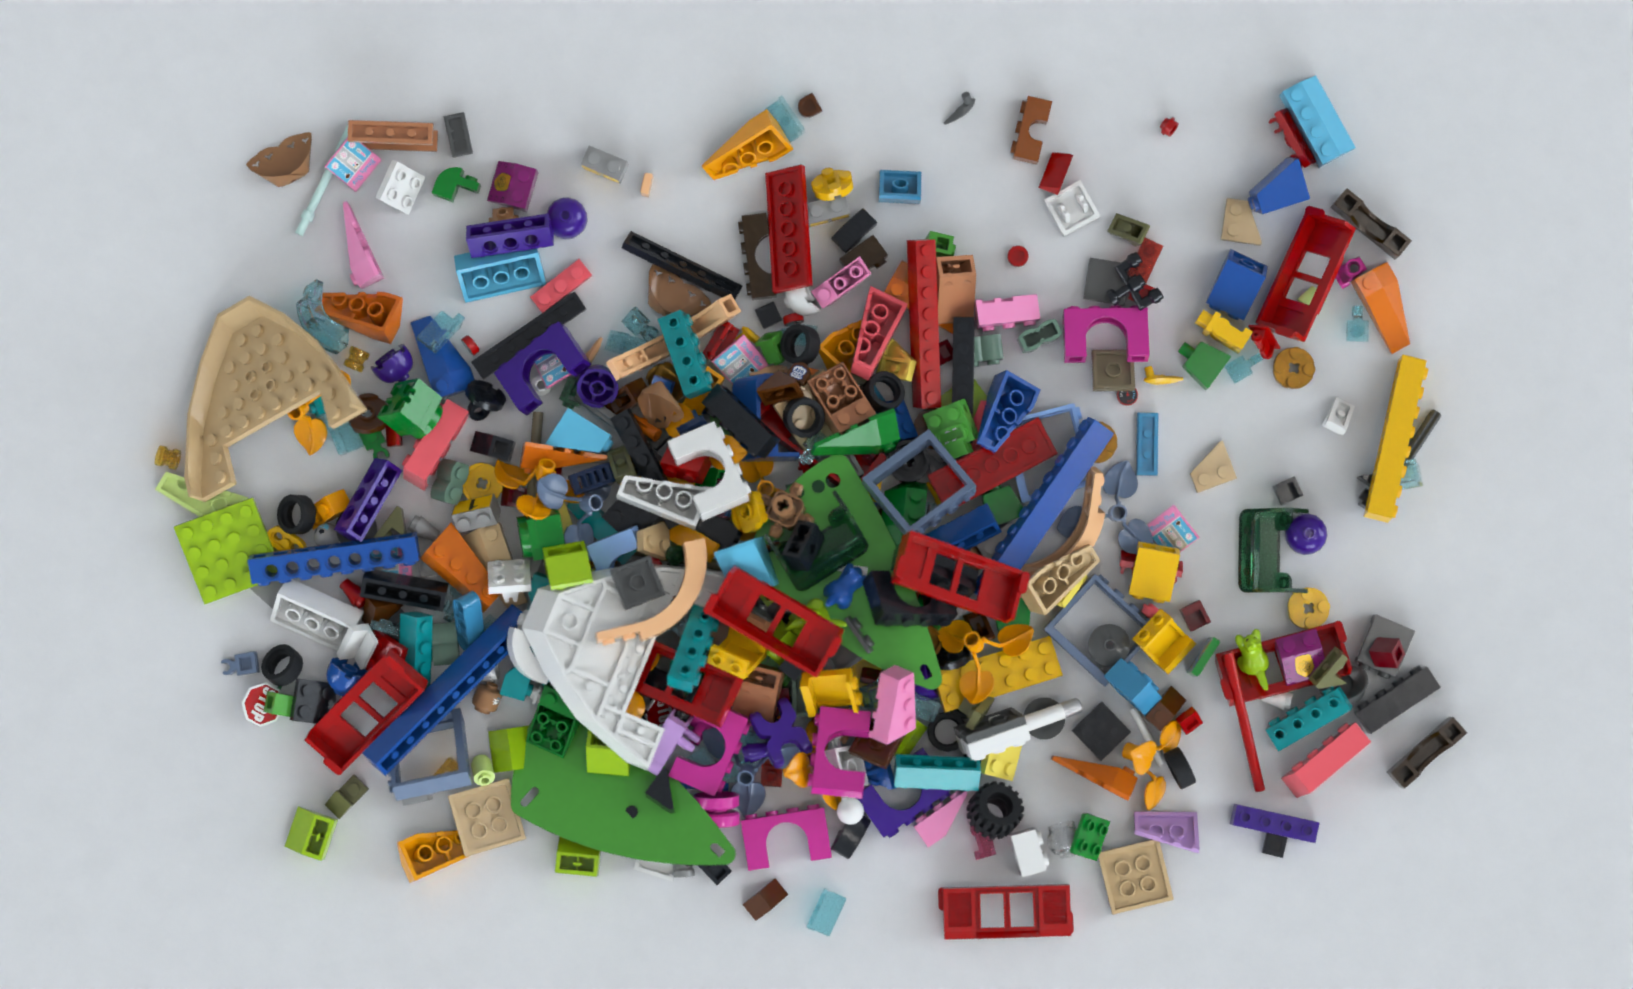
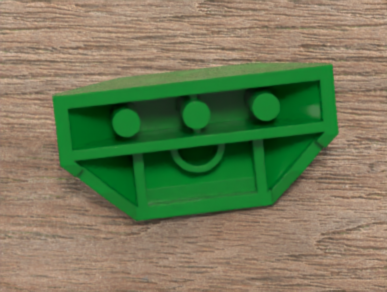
M902 482L884 491L886 498L910 526L925 516L927 483ZM882 509V519L897 548L901 543L903 534Z

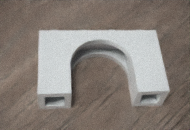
M714 421L667 441L677 466L701 456H709L720 461L725 468L724 477L718 485L693 496L694 504L702 521L748 502V494L751 493L748 483L741 480L740 475H742L739 464L733 463L731 457L734 454L730 445H725L723 441L725 435L721 426L717 427Z

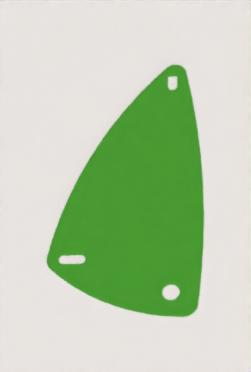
M832 455L810 468L794 481L803 485L804 496L800 499H802L806 508L804 514L808 513L815 519L814 523H817L825 537L809 572L790 569L781 555L793 530L789 531L783 528L784 532L781 537L775 539L769 535L771 525L774 526V523L768 518L767 522L763 523L755 534L754 539L763 536L766 545L776 540L781 542L779 549L769 553L779 585L774 587L805 606L813 598L821 599L831 619H840L845 622L844 619L848 616H851L852 619L856 617L862 625L860 629L864 636L868 634L875 645L872 646L874 651L870 654L865 651L848 624L845 627H840L845 630L841 636L842 646L883 670L897 665L914 672V684L930 690L936 689L942 683V675L928 627H922L921 625H911L908 627L903 625H892L889 627L875 625L864 586L858 588L853 593L851 605L847 609H840L836 603L830 607L825 606L828 597L824 596L823 589L831 581L837 580L842 571L817 566L818 559L868 567L867 575L871 570L890 571L892 577L891 565L894 550L896 549L895 543L878 509L850 461L844 455ZM830 473H835L840 477V484L835 488H831L826 484V477ZM816 480H821L825 485L821 493H816L812 489V484ZM791 485L785 490V492L790 493L789 489ZM894 583L897 594L904 602L920 607L914 590ZM923 664L928 666L932 677L926 680L920 671V666Z
M531 721V723H530V725H529V727H528V729H527V736H528V733H529V730H530L532 721ZM580 723L564 758L526 742L524 769L514 770L512 779L511 808L516 815L572 842L627 858L680 865H726L734 861L736 851L732 844L678 780L668 776L675 812L670 814L645 795V792L657 777L649 771L631 764L629 776L587 773L586 743L588 728ZM533 787H537L539 793L527 806H522L521 800ZM635 806L638 809V814L635 818H632L626 812L627 807ZM713 843H717L725 850L720 857L711 850L710 847Z

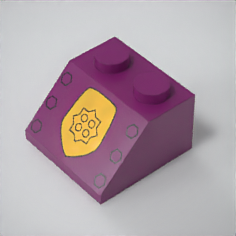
M498 161L487 201L527 212L538 177L537 169L517 163Z
M1316 629L1275 640L1274 648L1287 686L1308 681L1311 674L1325 659Z

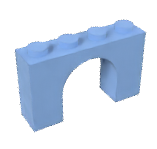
M637 525L586 546L588 558L590 561H593L596 568L595 571L614 568L615 562L620 555L637 549V531H639Z

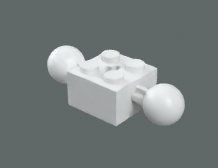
M842 736L829 742L830 750L825 751L828 761L834 767L841 770L865 772L864 786H868L869 782L864 760L849 754L848 750L851 746H841L840 738ZM841 797L842 801L837 807L839 819L849 825L858 823L864 814L862 803L855 798Z

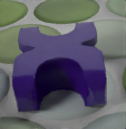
M785 697L779 699L777 703L781 716L777 722L770 723L765 721L759 712L749 714V720L756 735L760 739H769L765 752L776 769L781 768L784 764V757L781 751L784 744H795L801 752L806 754L812 752V744L805 730L801 727L792 726L796 720V713Z

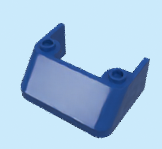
M774 373L739 378L732 385V393L760 420L761 402L757 388ZM744 443L741 444L743 448H748ZM777 444L766 458L759 456L755 458L748 453L741 461H796L800 456V452H779Z

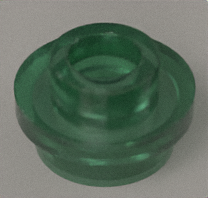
M671 545L667 549L665 558L669 564L676 566L683 561L684 553L682 546Z

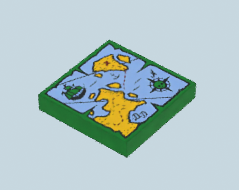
M1209 637L1186 673L1194 677L1199 676L1220 644V641L1215 637Z

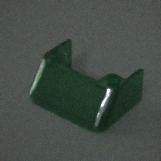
M836 490L832 494L839 506L828 515L830 526L821 531L825 539L809 572L789 568L781 555L788 541H783L775 546L767 533L763 535L791 582L799 591L811 588L862 556L868 549L865 537Z
M1257 508L1244 509L1240 513L1238 585L1242 592L1308 593V589L1292 588L1291 576L1288 573L1280 572V531L1288 530L1293 522V514L1309 513V509Z

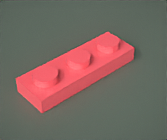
M578 259L530 298L543 313L592 277V274L581 260Z

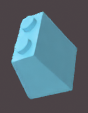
M569 408L546 441V444L553 446V448H568L577 452L585 451L596 454L608 452L614 443L611 441L613 437L609 433Z
M763 536L714 552L725 578L735 565L771 586L779 585Z

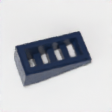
M610 462L568 476L575 496L610 486L616 482ZM594 473L597 474V477H598V479H599V483H597V480H596V477H595ZM587 475H588L589 480H590V483H591L590 486H589V483H588L587 478H586ZM577 478L581 479L584 488H581Z

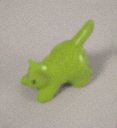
M813 598L807 603L806 606L817 612L818 615L840 627L847 626L846 622L840 619L830 618L828 610L824 607L821 599ZM793 613L789 616L788 619L790 621L784 627V630H790L799 636L807 621Z
M1254 629L1246 637L1240 634L1236 635L1235 642L1242 653V656L1237 660L1240 670L1248 675L1257 676L1261 687L1267 691L1268 681L1265 671L1269 667V659L1262 649L1260 631Z

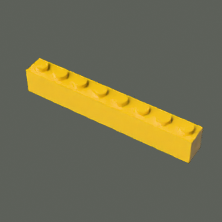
M1404 354L1398 359L1363 517L1386 523L1392 517H1396L1398 506L1395 503L1396 499L1400 498L1402 492L1400 481L1401 478L1405 477L1407 470L1404 462L1405 458L1408 459L1411 451V446H1408L1410 438L1412 439L1415 433L1413 421L1419 415L1420 407H1417L1418 399L1421 400L1424 392V387H1421L1428 374V368H1426L1427 360Z

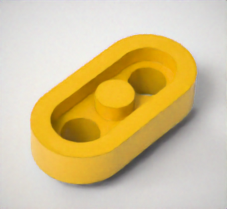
M279 525L272 527L267 532L272 546L279 551L295 549L294 544H297L299 548L307 547L303 539L295 534L284 532ZM277 532L282 535V539L277 537Z

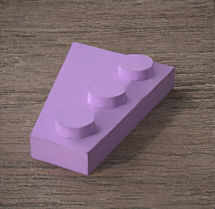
M1134 812L1135 835L1199 853L1197 812Z

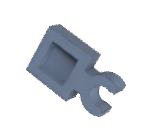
M255 651L234 655L235 661L232 659L221 661V664L228 663L230 665L228 671H223L224 675H232L235 671H237V676L260 672L258 656Z

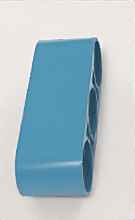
M470 591L453 600L457 640L463 650H466L484 632L481 601L474 591Z

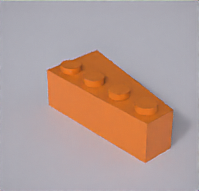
M452 522L420 558L462 595L474 591L479 596L483 613L501 594H489L488 571Z

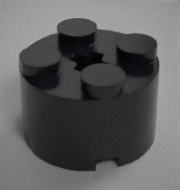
M912 440L899 442L896 449L889 452L887 459L912 442ZM926 449L912 458L914 462L911 463V467L905 464L891 475L899 482L913 483L920 480L929 468L930 458Z

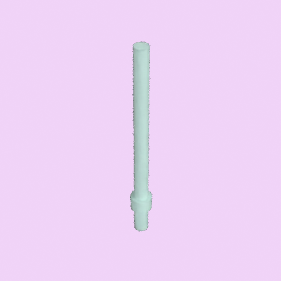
M347 125V127H346V129H345V131H344V133H343V135H342V137H341V139H340V141H339V143H338V145H337V147H336V149H335L333 155H334L335 152L339 149V147L343 144V142L347 139V137H348V125ZM327 168L307 209H304L300 216L302 219L295 232L300 236H303L309 222L313 221L315 217L314 212L333 175Z

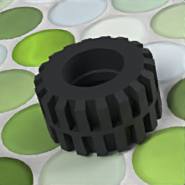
M992 781L990 784L985 783L981 786L979 791L971 797L966 808L969 811L966 816L967 819L971 820L969 822L970 826L976 828L974 830L976 833L980 832L982 837L986 838L989 836L992 840L996 837L1002 839L1004 836H1008L1020 823L1024 815L1022 814L1024 806H1021L1023 800L1018 798L1019 793L1017 791L1014 792L1012 786L1009 785L1007 787L1004 782L997 784V781ZM987 803L996 805L1001 810L1003 817H997L992 814Z

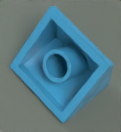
M880 170L879 202L920 204L921 172Z

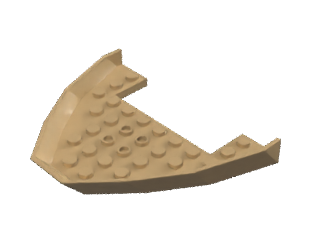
M251 296L244 298L217 314L199 363L187 413L184 479L188 496L203 502L237 484L228 447L320 394L328 425L333 429L367 411L337 364L317 339L283 312Z

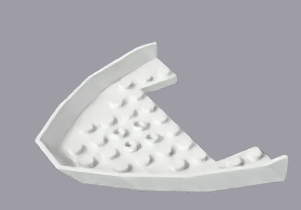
M654 564L665 595L628 610L624 609L611 576L610 570L614 568L591 571L593 583L566 587L563 590H551L550 585L538 588L522 629L544 674L579 722L627 763L647 771L665 728L628 714L626 710L656 637L640 642L639 635L636 634L634 639L624 641L623 638L615 639V643L603 646L602 643L597 644L595 634L596 632L646 621L661 613L670 605L672 598L677 596L683 582L685 567ZM706 568L703 585L693 604L705 607L710 596L713 593L717 594L725 579L722 571Z

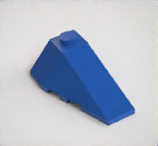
M431 316L411 322L431 388L443 397L442 400L465 392L467 385L475 379L470 366Z
M1008 370L996 374L988 391L977 444L995 453L1010 436L1015 427L1022 422L1027 413L1034 408L1041 389Z

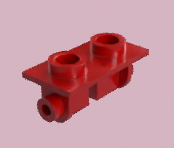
M728 321L718 327L703 351L705 358L711 361L730 346L740 329Z
M1264 324L1248 325L1249 329L1253 331L1251 339L1257 348L1260 349L1261 357L1270 359L1274 349H1280L1281 347L1269 326Z

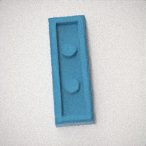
M1137 413L1136 475L1158 476V413Z

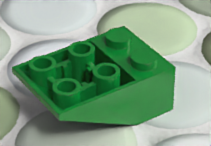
M550 682L544 686L526 742L564 758L581 722L575 718L556 689L550 685Z

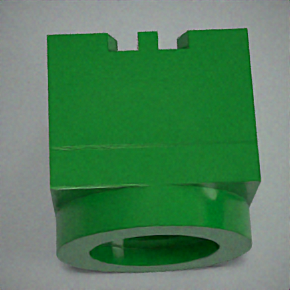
M419 378L395 383L390 392L393 396L385 401L388 405H384L377 416L400 436L411 435L415 439H420L432 431L439 422L443 412V408L440 405L443 397Z
M551 509L550 515L540 520L525 515L516 517L524 559L530 557L533 558V561L544 559L542 548L565 544L558 509Z

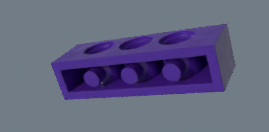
M549 213L468 225L466 226V241L471 258L554 246V231Z
M374 458L334 530L348 540L362 542L402 470L386 459Z
M1234 804L1230 824L1312 843H1316L1320 824L1316 821Z

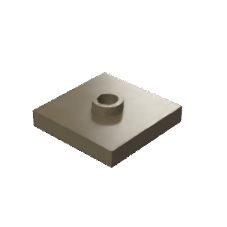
M1092 350L1093 391H1135L1134 362H1127L1126 350Z

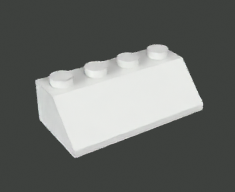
M291 579L290 582L284 583L277 593L270 621L338 651L349 626L360 624L364 611Z

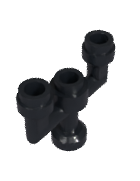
M1137 252L1131 253L1125 261L1114 267L1122 282H1125L1126 285L1117 291L1110 289L1107 291V294L1116 306L1120 303L1121 297L1131 292V297L1141 311L1152 303H1159L1164 296L1158 287L1150 290L1144 298L1139 294V291L1144 289L1143 286L1146 285L1145 280L1141 274L1129 277L1126 272L1130 268L1140 266L1143 262Z

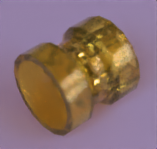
M351 346L348 351L349 358L344 360L343 365L362 373L364 370L363 363L368 360L370 354Z
M160 445L156 452L155 465L161 467L166 465L169 469L177 470L181 459V450H168L166 446Z

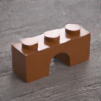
M1028 96L1026 101L1022 100L1020 113H1023L1022 121H1017L1015 133H1018V139L1012 142L1010 153L1014 154V160L1038 164L1043 141L1033 139L1029 134V127L1035 123L1047 124L1052 101Z

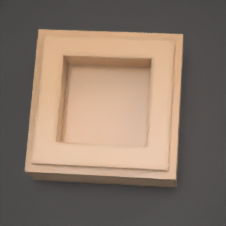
M644 173L640 190L642 196L649 197L654 178L653 174Z

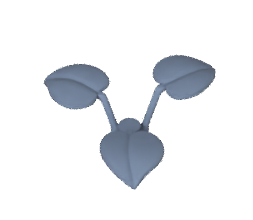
M1120 462L1110 468L1104 476V491L1107 494L1115 495L1116 505L1109 508L1108 514H1105L1104 519L1109 518L1114 522H1122L1125 529L1119 532L1118 543L1125 552L1137 554L1138 541L1153 544V538L1148 525L1144 521L1132 519L1128 525L1126 524L1127 509L1121 504L1118 497L1129 498L1135 494L1138 488V480L1130 462ZM1081 506L1071 507L1063 514L1057 530L1064 537L1069 538L1073 533L1081 515Z
M553 473L538 479L537 494L542 504L549 509H560L563 505V499L579 502V507L586 514L577 520V525H569L566 528L564 540L565 544L584 541L585 546L593 542L594 534L592 527L588 523L581 524V522L588 516H592L593 511H599L602 508L603 501L609 496L612 485L584 493L585 496L568 497L565 496L568 491L565 478ZM594 473V475H595V477H596V480H597V483H599V479H598V477H597V474ZM587 475L586 478H587V481H588L589 486H590L591 483H590L589 477H588V475Z
M715 727L704 730L702 737L706 748L714 757L721 759L725 752L723 735ZM787 743L782 746L781 751L784 757V764L781 769L787 768L791 759L799 752V748L795 744ZM734 753L737 764L736 769L739 770L737 776L738 782L732 786L731 792L739 793V806L737 808L744 818V815L754 814L765 800L766 791L764 786L759 782L753 781L756 772L769 759L768 756L762 758L755 767L751 764L741 766L738 755Z

